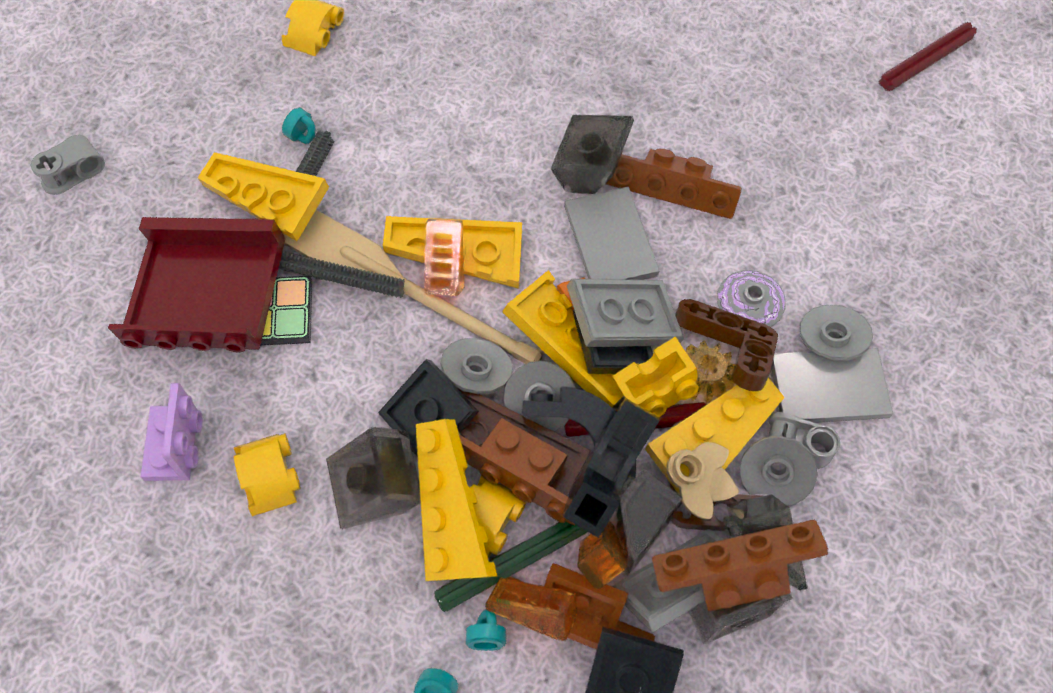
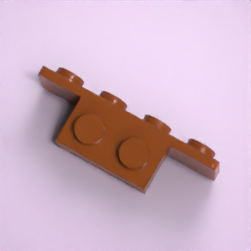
M663 148L650 149L645 160L614 152L611 155L605 184L620 189L629 187L631 192L732 219L742 190L740 186L711 179L713 165L707 164L705 160L697 157L683 158Z
M503 418L500 419L481 447L459 435L467 464L477 469L484 479L493 484L501 483L508 487L523 502H534L544 508L546 513L554 520L561 523L566 521L575 525L563 518V511L568 496L550 487L567 462V454Z
M809 520L654 555L652 562L661 592L701 584L709 612L790 594L787 564L828 555V546L816 520Z
M552 563L543 589L509 576L505 579L494 603V607L498 610L596 650L602 627L655 641L654 634L619 620L629 593L555 563Z

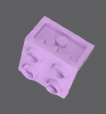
M171 383L168 406H150L140 476L144 481L190 480L191 468H196L198 465L199 454L197 446L194 445L195 433H200L202 430V413L196 408L191 396L187 395L180 383Z

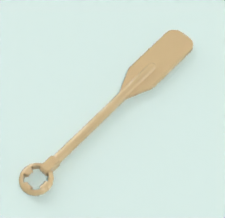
M318 210L314 212L298 241L283 234L286 238L284 245L305 257L308 256L309 259L312 257V259L324 260V262L335 263V265L338 263L339 266L342 264L343 267L346 265L347 267H354V269L358 268V270L362 269V271L378 273V275L385 274L386 276L405 279L404 294L481 338L500 346L504 351L525 364L541 361L542 355L545 354L540 348L534 349L522 341L517 342L407 280L401 275L377 243Z

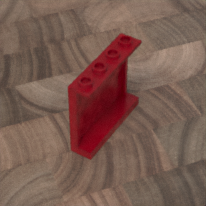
M142 217L139 230L148 242L123 324H109L108 329L120 340V343L135 349L142 348L145 345L157 346L166 350H174L176 347H191L198 351L222 348L236 353L244 352L245 349L259 350L286 239L275 220Z

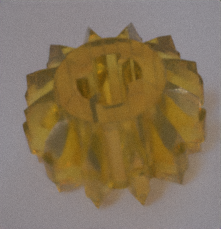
M705 340L700 342L698 348L692 344L686 347L685 351L696 366L698 374L696 383L699 389L691 397L692 401L696 400L698 395L701 394L704 401L708 404L712 401L713 396L718 398L735 385L732 380L735 364L730 363L732 359L731 352L721 354L720 343L716 344L713 349L708 347Z

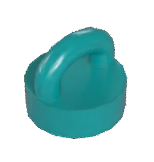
M300 107L290 111L282 125L283 135L292 141L298 140L304 144L312 142L316 134V127L311 114Z
M492 609L482 611L477 623L466 628L465 644L469 648L478 651H495L502 649L506 645V629L501 625H497V616Z
M428 668L419 676L414 687V693H457L459 684L453 675L437 668Z

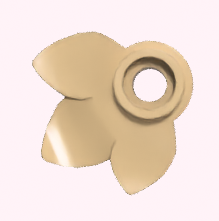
M702 443L693 451H677L667 462L668 477L674 485L679 487L682 504L694 516L709 520L713 516V502L727 500L739 493V489L731 476L722 468L728 458L729 450L716 443ZM681 464L689 468V476L682 474L680 470Z

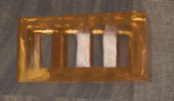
M428 219L426 221L425 294L458 296L465 288L463 221ZM436 233L453 234V239L437 238ZM437 248H452V253L437 252ZM437 262L452 263V268L438 267ZM438 277L451 278V280H448V279H438Z
M611 521L608 522L599 538L590 533L580 541L577 567L596 589L602 588L627 568L626 555L616 528Z
M504 578L499 579L485 603L486 610L545 636L566 642L577 617L575 592ZM508 595L514 597L512 601L506 600Z

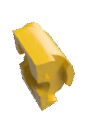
M294 0L285 16L291 20L288 34H282V45L316 57L321 47L325 48L329 43V29L342 23L344 9L320 0Z
M676 337L654 349L653 356L648 361L641 364L633 362L612 375L625 398L658 417L662 416L667 408L675 405L680 400H687L693 397L699 389L696 383L698 377L697 368Z
M286 433L281 435L275 434L234 447L236 455L233 457L241 489H245L249 504L248 509L252 516L297 502L294 491L300 490L301 487L295 467L287 468L286 456L292 455Z
M481 476L479 484H472L470 488H474L478 502L473 505L478 525L484 526L488 543L484 544L489 559L491 554L498 556L508 538V535L503 530L510 520L514 522L519 520L526 502L518 499L508 488L500 484H493Z

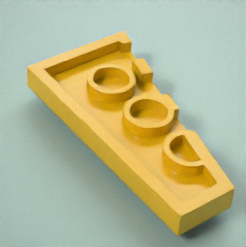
M216 152L212 154L197 177L204 187L256 218L274 219L281 232L295 241L299 240L329 189L325 178Z
M386 216L383 250L391 255L519 289L522 222Z
M548 270L505 306L502 313L559 367L567 372L582 389L599 397L613 407L624 395L612 376L614 374L588 373L573 310L571 309L572 304L565 294L561 295L554 286L553 282L556 279Z
M769 377L764 388L760 391H748L736 385L648 443L645 450L680 495L679 487L671 482L667 474V462L674 453L680 450L693 451L699 445L706 442L716 443L729 450L728 458L722 466L725 470L785 397ZM681 464L680 470L682 474L689 476V468Z
M442 419L416 424L426 581L497 576L494 562H488L484 544L488 543L485 528L478 525L473 505L478 503L474 488L468 486L464 471L468 466L455 420Z

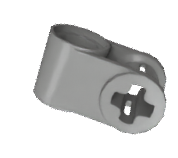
M83 135L70 136L64 142L37 154L31 161V169L35 175L41 178L43 190L52 195L64 193L84 180L94 177L102 172L105 166L102 156ZM44 162H47L50 170L46 169ZM54 176L58 177L61 182L60 185L57 184Z
M775 412L769 417L771 428L768 437L782 436L783 434L784 437L797 440L809 449L816 460L817 469L826 467L840 448L838 433L828 426L803 420L785 412ZM811 443L821 444L825 448L826 453L816 451Z

